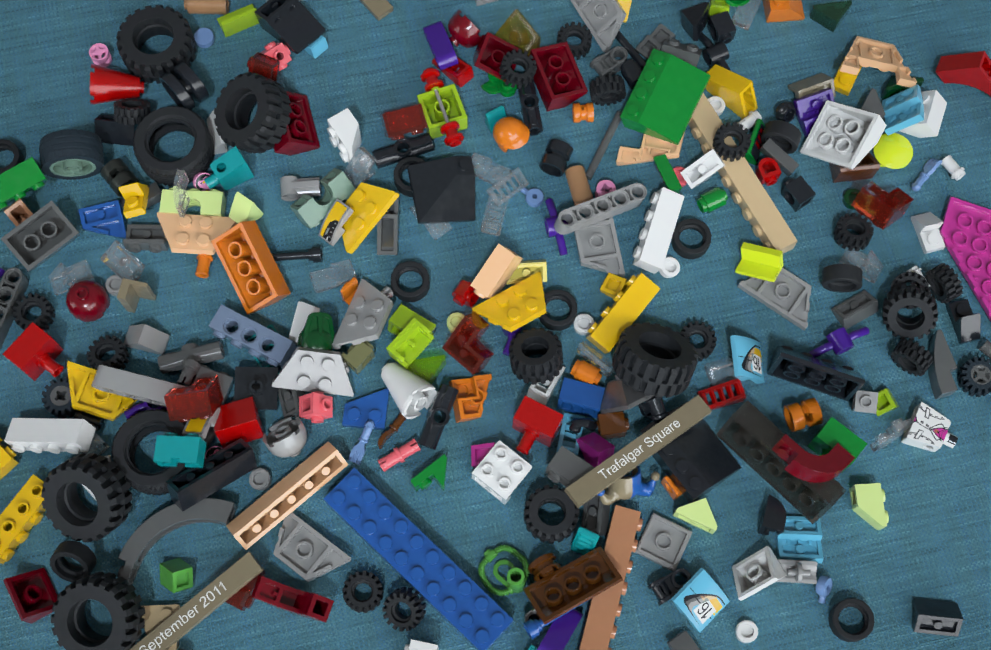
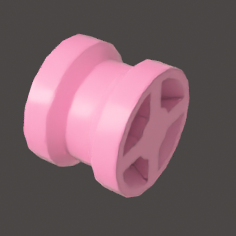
M102 43L92 45L89 55L93 63L108 67L112 62V55L107 46Z
M610 180L600 181L596 187L595 198L615 191V184Z

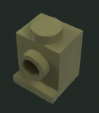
M364 341L361 344L351 345L347 351L348 354L346 355L343 352L341 356L348 367L356 374H359L375 357L374 347L368 341Z

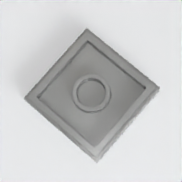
M653 513L635 553L673 572L676 570L693 532Z

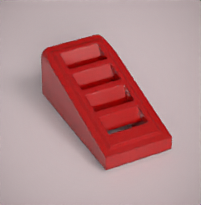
M457 57L459 64L441 70V72L456 85L463 87L474 77L472 67ZM434 58V59L432 60V64H434V65L439 69V67H438V65H437V63H436V60H435V58Z
M739 379L730 380L697 392V395L703 399L711 410L743 402L746 398ZM732 387H734L735 392H736V395H737V396H735V397H734V394H733V391H732ZM726 389L729 399L725 398L723 390ZM714 392H718L720 402H717ZM707 394L710 395L711 401L713 403L711 405H709L706 397Z

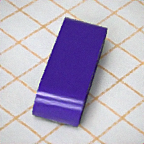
M438 21L423 27L425 37L440 71L459 64L442 22Z
M573 609L553 621L537 650H564L583 614Z

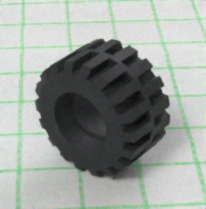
M903 283L901 288L895 286L893 292L889 291L887 293V298H884L883 322L886 324V329L892 331L893 336L900 335L902 340L906 337L909 340H914V337L921 339L924 333L926 335L931 333L930 328H935L938 321L937 303L935 296L931 294L929 289L925 290L921 284L916 287L915 283H911L910 286H906V283ZM907 305H914L922 310L918 316L913 318H906L898 313L902 307Z
M534 327L529 331L527 329L523 330L522 334L518 333L515 335L516 339L511 340V345H509L512 372L519 380L523 379V382L527 384L532 382V385H537L538 382L545 384L546 380L552 381L554 379L553 376L560 374L559 370L563 368L562 345L556 334L553 335L552 331H545V328L536 329ZM533 354H543L539 358H529Z
M545 485L543 489L539 487L535 490L534 494L531 493L528 501H526L524 509L526 529L532 533L535 539L539 538L543 543L549 541V544H554L555 541H558V543L563 541L564 538H568L578 522L579 509L566 494L564 487L562 489H559L558 485H553V487ZM547 503L558 505L564 512L563 521L555 526L546 525L538 516L540 507Z

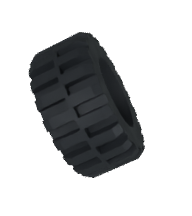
M151 5L145 6V9L140 10L139 8L134 11L135 14H129L125 18L126 22L121 23L119 27L121 31L117 32L116 37L118 40L116 43L117 49L128 71L140 77V80L144 78L147 83L156 81L157 84H160L159 77L166 72L174 74L173 68L178 63L183 61L191 67L190 62L195 60L197 46L190 25L186 18H183V15L178 11H174L173 8H163V5H156V7H151ZM167 35L173 38L171 45L163 52L157 54L141 52L143 44L151 37Z
M246 72L235 76L234 80L228 81L226 88L223 87L220 91L221 95L216 100L217 107L214 108V114L216 115L214 123L217 126L216 130L219 136L229 146H236L237 149L249 153L260 154L275 147L274 144H278L282 140V135L286 134L288 130L286 129L287 124H290L291 120L289 117V113H291L289 103L291 102L289 96L286 95V90L278 82L257 73ZM257 102L256 115L248 125L249 112Z
M636 323L627 327L621 333L612 358V365L618 378L622 379L625 385L631 386L633 390L643 392L647 396L654 395L657 398L662 396L669 398L681 394L688 388L698 363V354L694 345L690 344V340L687 337H683L680 332H675L670 327H663L657 323Z
M95 453L78 454L52 469L48 477L45 478L43 483L45 488L42 489L41 495L44 498V501H42L43 509L47 511L45 515L48 520L51 519L53 522L52 526L56 530H61V534L65 537L71 536L72 540L79 542L81 540L82 542L98 541L119 527L127 519L132 507V503H130L132 492H129L131 486L129 480L126 481L124 478L125 473L122 470L119 471L116 463L107 461V457L102 455L97 457ZM77 483L86 486L94 494L98 505V512L89 509L82 503L77 493Z
M103 572L89 574L66 586L65 590L59 593L57 596L58 601L54 602L52 611L55 612L51 615V623H54L52 631L53 635H57L59 639L57 641L60 647L63 646L66 650H129L135 644V641L140 638L142 634L140 629L145 624V619L142 618V615L145 614V608L140 605L142 601L141 596H137L134 592L136 588L132 584L128 586L125 578L121 576L116 578V575L110 572L106 574ZM88 599L102 603L110 612L113 623L110 636L100 635L88 625L85 618V605Z

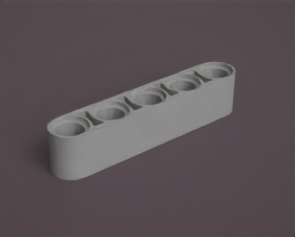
M634 183L565 209L558 215L554 223V229L557 233L566 235L637 208L647 195L646 187L641 183ZM561 220L567 221L568 225L564 224Z
M98 365L91 385L93 388L187 413H192L199 391L187 386L104 365Z

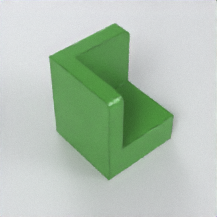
M176 558L159 563L160 584L169 591L176 593L193 587V567L184 560Z

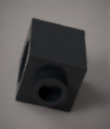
M728 11L709 17L707 28L714 43L716 44L720 41L724 44L730 43L734 39L737 29Z
M799 176L796 179H789L784 184L781 195L793 210L797 212L812 202L816 193L804 178Z

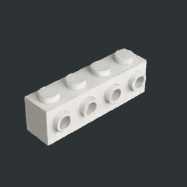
M664 187L652 194L650 199L652 205L644 218L646 224L638 237L640 243L633 252V257L635 258L634 266L653 274L663 268L685 196Z
M12 418L4 442L10 445L13 451L24 453V451L35 453L49 451L55 454L60 452L78 454V452L89 451L96 428L85 419Z

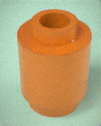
M578 359L570 372L574 379L598 385L603 376L600 374V368L585 360L580 361Z

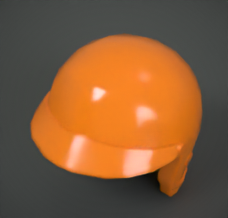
M503 117L494 125L493 138L499 148L505 153L508 149L521 148L529 140L530 132L528 127L517 118Z

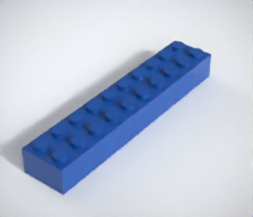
M353 468L324 498L325 503L415 591H418L476 650H488L513 623L514 620L357 469Z

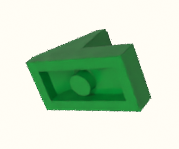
M443 454L410 480L412 487L416 491L420 488L421 490L426 489L431 485L432 479L444 491L447 471L446 455Z

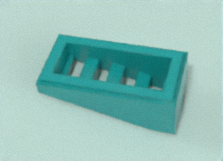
M579 527L571 545V550L585 555L594 550L600 536L583 527Z

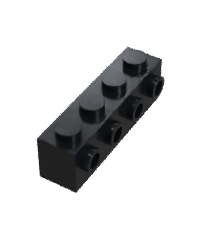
M240 438L204 459L203 468H188L166 481L171 500L182 511H185L257 468L253 448Z

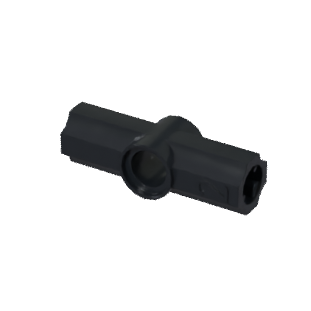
M533 79L527 87L522 85L518 89L521 114L523 115L524 124L529 129L530 136L543 132L538 106L539 99L536 95Z
M427 133L408 140L404 138L399 139L393 145L372 151L375 164L379 169L400 162L407 157H416L434 151V145L431 136ZM401 149L408 150L405 153L399 152Z
M440 385L433 405L427 412V420L417 442L418 444L433 450L436 449L443 429L449 422L450 412L459 390L449 385ZM437 411H440L442 414V420L439 423L434 420V414Z

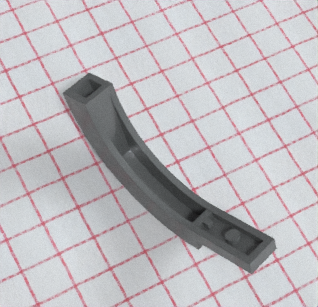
M205 498L185 511H182L174 504L157 512L137 528L123 547L118 558L126 563L120 567L117 578L120 576L125 578L128 586L133 584L143 559L162 537L175 529L194 523H216L226 526L233 520L238 506L226 500Z

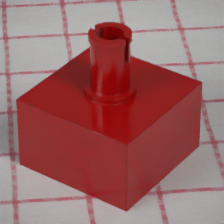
M33 322L3 353L9 361L34 381L45 370L51 373L53 377H57L64 369L62 365L55 361L56 357L64 349Z
M525 395L513 417L512 428L523 434L516 450L528 455L535 440L550 448L562 425L564 415Z

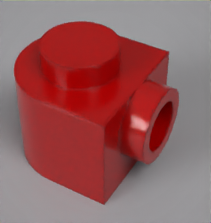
M763 158L755 172L761 184H766V186L775 184L782 173L778 163L772 158Z
M461 280L452 292L453 301L456 304L472 308L479 299V296L473 292L475 288L470 286V282Z

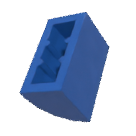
M564 377L556 409L597 419L605 387Z

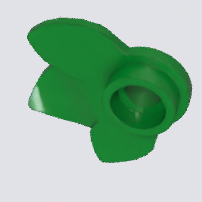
M489 73L488 79L490 81L481 85L482 90L489 94L501 93L504 97L513 96L517 90V85L512 88L511 83L506 85L504 81Z

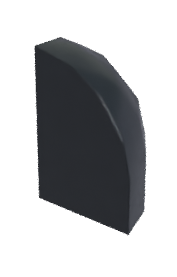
M769 494L762 513L758 534L769 535V531L780 535L784 532L786 511L783 504L776 497Z

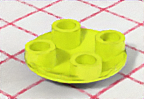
M898 133L881 135L878 143L873 147L874 156L880 163V167L890 169L904 168L913 157L911 143L907 138Z

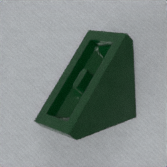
M891 75L881 98L884 100L909 87L897 85L896 76ZM911 77L917 80L916 85L918 84L921 87L924 82L923 77Z

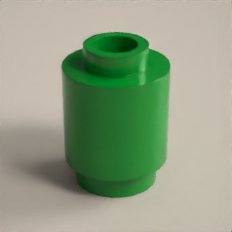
M715 187L701 194L696 199V202L702 213H710L726 205L728 196L724 189Z

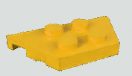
M362 182L344 203L354 210L342 226L346 230L342 237L347 253H354L399 197V193Z
M537 272L472 308V313L475 316L481 315L488 318V322L500 325L509 332H513L546 313V304L541 273Z
M68 361L67 372L73 409L114 422L123 412L138 401L93 388L91 385L97 370Z

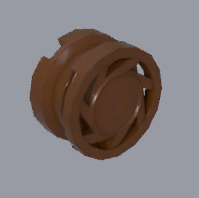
M553 553L544 554L529 565L528 571L534 575V582L562 568L555 561L556 556Z

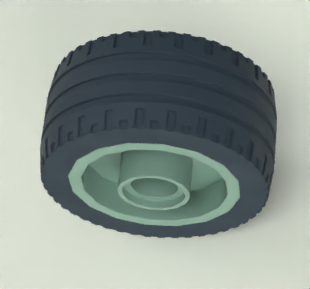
M67 129L49 133L40 140V164L43 173L47 176L63 180L84 179L99 174L104 167L103 146L101 138L97 134L85 130Z

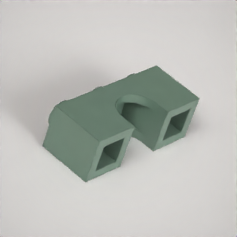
M334 168L320 180L325 189L321 200L316 202L313 197L304 194L290 206L304 226L310 229L318 226L336 199L346 201L351 196V193L355 191V187L343 171Z

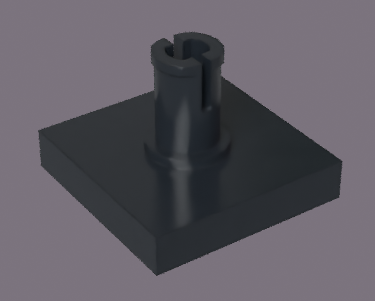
M235 367L234 401L253 396L257 410H277L278 388L272 387V380L278 376V367Z

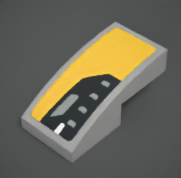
M336 199L322 223L318 236L334 246L346 231L342 226L354 210L339 199Z
M199 406L187 421L182 432L183 436H186L188 433L200 435L205 440L209 428L215 427L221 411L220 407Z

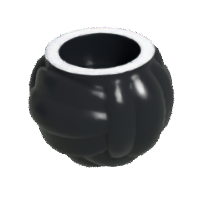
M783 102L776 107L775 116L777 120L790 122L794 119L796 108L792 102Z

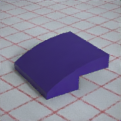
M826 88L793 100L798 121L806 139L826 101L835 102L831 88Z

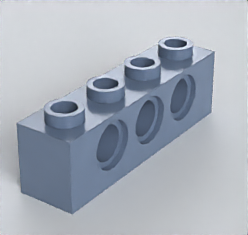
M222 304L209 324L215 337L224 340V338L231 341L230 344L234 347L248 349L250 355L258 359L260 356L267 359L266 363L273 367L278 365L283 367L297 348L292 340ZM237 325V331L230 333V329ZM256 335L254 341L247 342L249 336ZM274 344L272 350L265 351L267 345Z

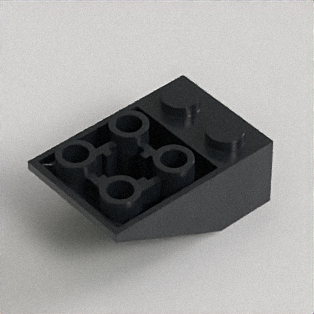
M268 0L254 12L262 29L281 43L287 45L296 54H299L326 31L298 0Z

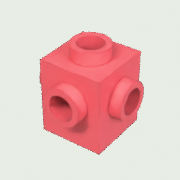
M275 41L265 45V50L257 54L267 72L281 71L292 60L290 57L291 52L287 45L275 43Z
M314 391L299 397V418L309 419L311 423H323L325 419L333 417V397L324 395V392Z

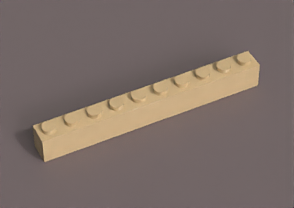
M703 93L688 125L691 128L693 137L696 140L698 139L703 153L706 154L715 148L712 145L717 129H720L723 123ZM731 136L724 139L725 144L729 147H737ZM722 155L720 158L725 166L718 170L721 181L732 193L731 196L735 204H738L742 209L744 219L752 225L754 235L760 238L763 247L783 251V254L792 250L798 242L745 157H741L738 161L735 158L733 162H730V158H727V161L723 160L724 156Z

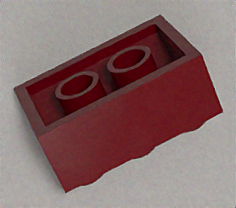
M567 42L531 49L529 56H533L532 61L536 60L535 66H537L533 79L546 111L565 108L587 94V87Z
M286 91V95L289 96L291 102L289 103L291 106V113H289L291 120L290 124H287L286 129L288 130L286 134H283L281 137L282 140L278 144H274V152L291 156L320 148L307 96Z

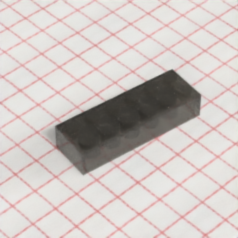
M748 400L716 434L812 524L822 517L846 492V489L835 479L821 483L807 482L794 477L784 470L788 463L780 458L772 448L785 434Z

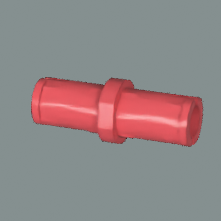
M413 438L403 446L395 447L394 451L377 461L385 472L399 462H405L404 459L421 449Z

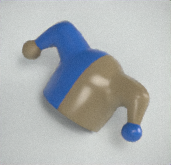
M637 466L633 469L631 475H624L610 485L606 492L603 490L597 496L600 497L603 505H610L618 500H628L636 495L651 496L654 492L656 481L660 478V474L657 471L652 472L651 480L644 483L641 481V469Z

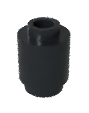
M630 59L624 62L620 69L629 87L634 89L643 70L638 62Z

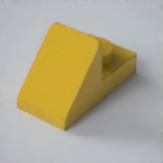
M839 68L834 78L835 91L848 96L858 74L841 72Z
M136 182L119 187V191L125 199L123 214L126 219L146 214L149 195L148 185Z

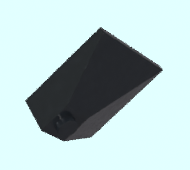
M452 156L407 167L418 224L475 221V172L471 156Z

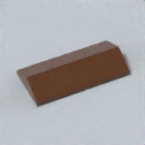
M599 546L523 590L536 614L545 625L623 581V578L602 547Z

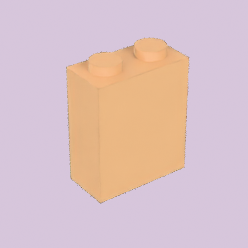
M498 243L470 286L475 288L473 292L487 300L499 294L523 258L508 247Z

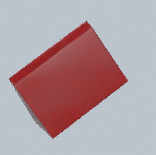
M253 396L217 406L220 407L221 411L214 431L223 448L240 438L245 442L263 438L264 431Z

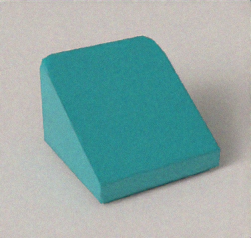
M503 105L485 114V124L492 134L497 121L507 117Z

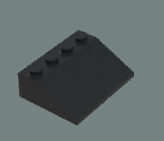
M784 345L777 346L773 352L767 372L768 375L848 401L865 384L863 376L849 366H838L830 360H820L814 358L810 353H799L793 351L791 347Z
M682 404V405L678 406L677 408H675V409L669 411V415L672 414V413H673L674 411H676L677 409H679L680 407H682L684 404ZM666 417L654 420L649 425L641 429L638 437L646 431H648L653 426H655L657 423L665 419ZM703 419L652 455L689 504L699 500L742 468Z

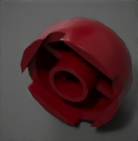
M458 9L448 23V31L452 35L449 39L457 47L459 45L464 48L476 47L484 35L480 37L478 35L480 30L465 15L461 17L460 14L462 12Z
M90 279L81 280L69 288L66 294V305L69 312L75 318L83 322H93L100 319L106 309L109 308L110 297L107 290L100 283Z

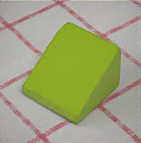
M710 0V16L725 11L729 13L730 5L726 3V0Z
M889 388L878 392L876 411L878 417L899 407Z

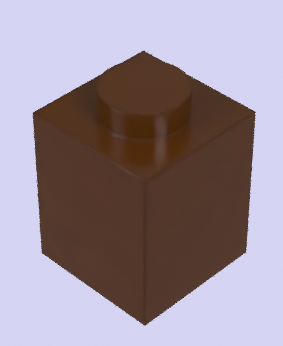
M623 411L598 414L597 416L598 434L602 438L625 437L627 430H629L628 417L624 418Z

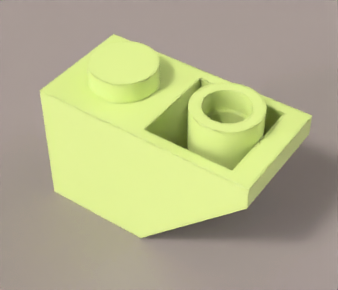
M881 483L855 484L849 488L852 510L876 530L885 528L889 522L888 512L884 509L885 491L881 489Z

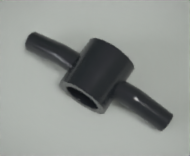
M702 32L699 40L706 47L702 51L706 64L709 67L718 64L730 70L725 61L729 59V51L722 41L713 44Z

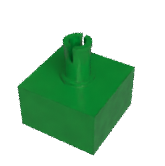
M831 417L819 429L807 447L817 455H825L839 443L855 457L845 468L847 469L853 464L867 443Z

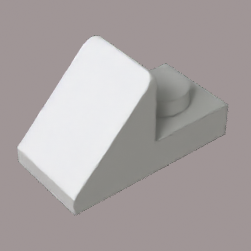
M712 149L680 173L690 188L693 189L711 178L725 164L715 149Z
M931 212L911 217L924 254L943 250L946 247L939 231V227L943 224L941 219Z

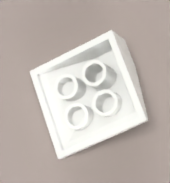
M827 100L800 153L853 170L878 143L887 125L879 114Z

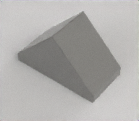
M146 324L131 325L123 344L125 347L164 355L170 335Z

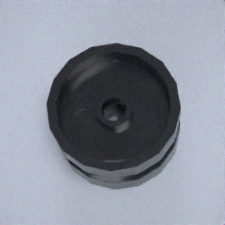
M183 61L174 66V74L166 72L159 77L166 92L180 107L192 110L195 108L194 100L201 103L209 97L208 91L201 80Z

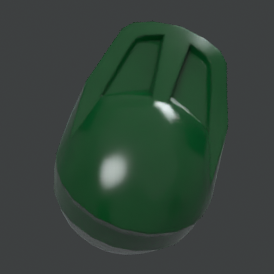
M323 312L309 314L305 326L299 334L298 347L332 351V343L334 341L332 317Z

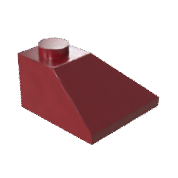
M487 32L474 53V66L501 79L502 75H499V67L504 55L506 56L507 52L511 53L514 49L517 53L519 48ZM516 64L511 65V69L514 71Z

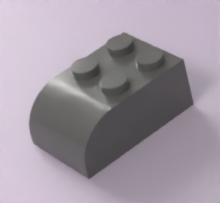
M50 201L3 236L1 240L27 271L30 272L75 240L80 234L55 203Z

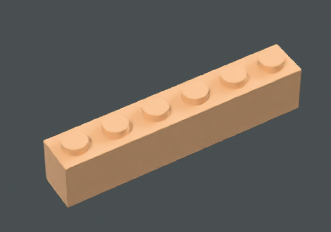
M330 442L325 443L228 523L226 527L242 547L247 550L349 464Z

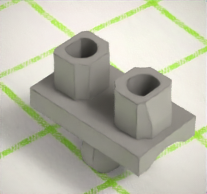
M777 559L787 575L777 582L817 584V561Z

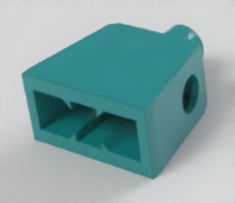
M235 146L209 165L214 173L206 177L204 181L209 189L221 183L224 190H229L253 178L254 175Z

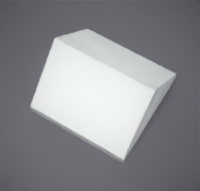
M769 546L732 566L738 599L740 601L787 576Z

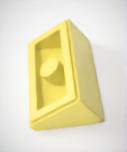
M546 260L521 261L506 284H517L537 272L541 273L542 282H547Z

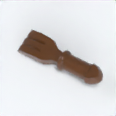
M401 412L394 422L389 425L390 429L385 431L379 438V449H382L385 442L395 432H398L399 427L406 420Z

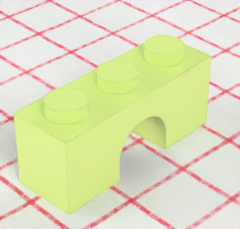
M178 188L162 189L159 212L185 214L188 208L198 206L201 208V215L225 217L226 197L223 192L216 189L209 191H200L195 188L189 190H180Z

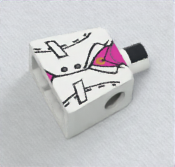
M921 402L913 411L901 443L936 452L941 448L942 444L953 448L958 437L948 433L951 424L949 419Z

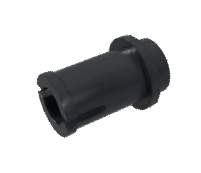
M77 410L74 419H85L96 428V431L100 430L102 426L100 422L103 423L104 421L103 418Z

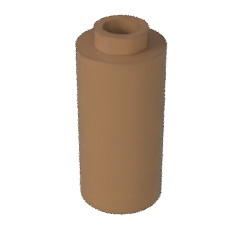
M184 0V9L188 10L189 14L226 15L229 13V0Z
M576 165L568 168L565 171L574 206L593 199L584 166Z

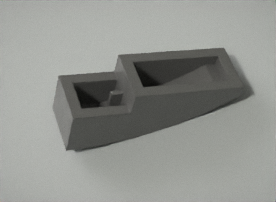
M399 197L377 223V255H398Z
M940 329L931 336L928 348L929 355L933 356V362L928 368V375L935 400L952 395L958 390L951 374L957 368V365Z

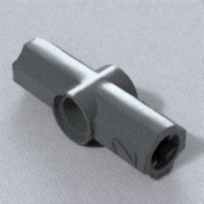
M219 340L203 345L188 343L183 345L180 351L160 355L157 358L162 374L181 370L185 359H192L199 364H205L224 359L225 352Z

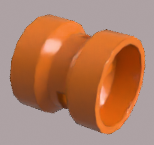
M593 102L586 103L585 105L573 103V123H580L582 120L594 122Z

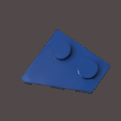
M119 200L78 209L82 228L85 231L126 239L127 228Z
M384 389L346 403L342 425L345 427L364 428L365 423L371 420L374 422V429L385 430L389 390Z

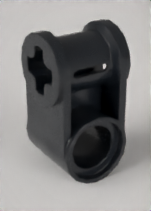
M654 396L639 404L638 407L641 414L651 420H658L668 416L669 412L664 407L663 396L661 398Z
M679 568L647 586L648 589H652L659 606L670 600L684 586L678 585L675 582V575L682 574L686 578V583L691 579V575L687 570Z

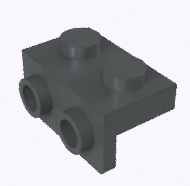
M674 38L665 39L661 51L672 54L696 68L702 52L701 49H698V46L694 44H681L679 40Z
M127 224L126 239H123L122 244L128 251L134 253L141 252V250H149L153 253L168 251V241L165 238L161 225Z

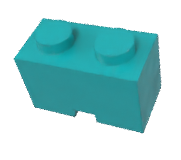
M167 432L165 435H157L153 462L160 467H177L178 463H185L186 468H203L207 442L200 435L188 433L186 436H178V434Z

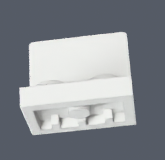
M498 441L474 469L472 479L506 505L511 498L512 492L532 469V465L503 442Z

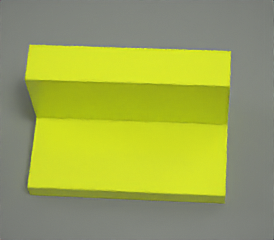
M743 242L741 246L742 259L735 273L775 282L783 267V251Z

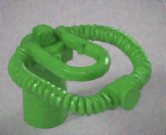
M503 544L496 547V549H488L484 553V558L481 560L480 565H478V575L487 590L494 593V595L506 596V594L521 593L526 588L529 562L517 549ZM507 551L522 562L524 570L516 568L508 560L498 561L494 565L493 574L507 588L499 590L491 585L488 578H486L484 570L488 562L490 563L497 557L498 553ZM501 565L510 567L507 573V581L498 574V568Z

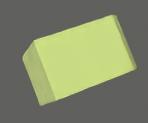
M237 192L228 217L236 223H240L243 221H256L264 213L254 202Z
M706 498L678 507L673 514L674 517L711 534L718 527Z

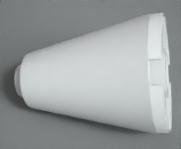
M396 362L387 363L382 368L381 378L401 414L406 419L420 416V410L424 407L428 409L432 405L437 395L436 388L432 384Z

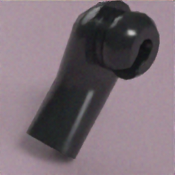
M574 418L570 422L569 430L580 433L581 427L594 431L597 428V423L590 418Z

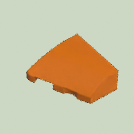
M491 374L449 381V386L459 390L453 404L456 423L481 417L483 403L488 394V384L492 379Z

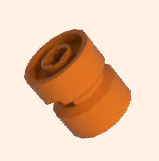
M815 398L802 400L800 405L797 402L791 403L783 408L785 421L792 432L802 430L806 425L808 427L819 425L823 421L821 408Z

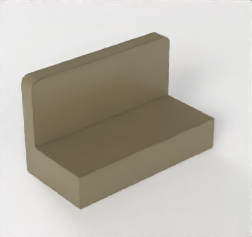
M824 73L788 85V89L795 92L796 99L826 88H831L833 96L836 97L834 79Z
M122 279L117 299L126 311L135 313L140 298L156 300V295L148 283Z

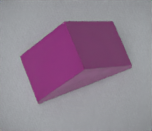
M595 432L576 439L585 461L593 467H597L614 455L615 446Z

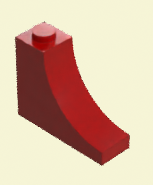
M985 51L941 56L936 67V73L944 84L955 83L971 86L991 96V59Z

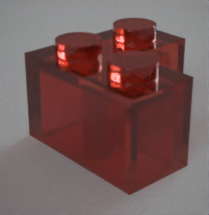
M421 104L380 113L385 136L387 138L391 137V140L404 138V134L409 132L412 135L424 132V128H427Z
M871 181L862 187L851 206L859 214L871 220L876 227L884 230L904 215L914 199L898 187L887 193Z
M475 312L464 316L442 347L473 375L483 370L494 355L493 352L479 341L490 324Z
M217 375L197 378L192 386L172 388L166 393L164 399L170 421L186 422L191 418L208 419L212 417L223 401V395Z

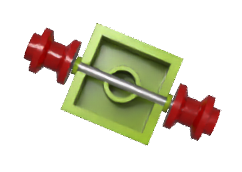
M427 68L420 76L421 81L427 83L424 87L426 92L417 95L418 108L427 133H429L431 139L446 135L447 137L444 139L445 145L450 147L459 146L464 136L462 133H458V131L467 129L468 126L467 115L456 86L451 84L444 87L443 81L438 80L440 76L439 70Z

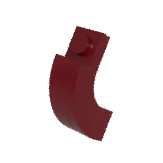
M787 434L772 448L780 458L788 463L784 470L798 479L813 483L834 479L855 458L839 443L825 455H813L800 447Z
M263 576L258 577L251 595L252 598L265 602L268 605L321 622H327L334 603L333 600L321 595L298 590Z

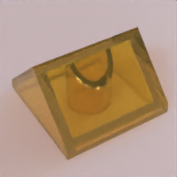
M518 9L514 10L495 34V36L521 49V53L524 54L527 51L528 57L531 49L540 48V36Z

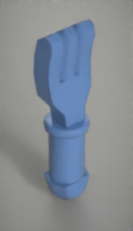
M928 160L923 167L924 171L912 183L911 189L919 191L924 182L929 179V176L941 165L942 160Z
M369 420L365 423L360 438H358L359 443L353 447L348 461L357 465L361 464L366 451L365 444L368 443L370 434L375 427L373 421Z

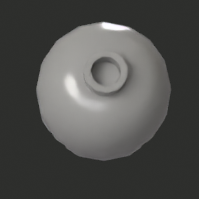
M287 417L269 428L271 432L268 436L264 434L262 439L273 455L281 458L295 457L301 453L307 442V431L299 417H296V420Z

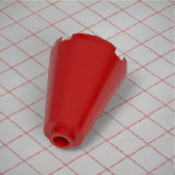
M91 64V68L95 70L90 72V95L94 96V100H90V104L138 98L140 93H144V81H140V77Z

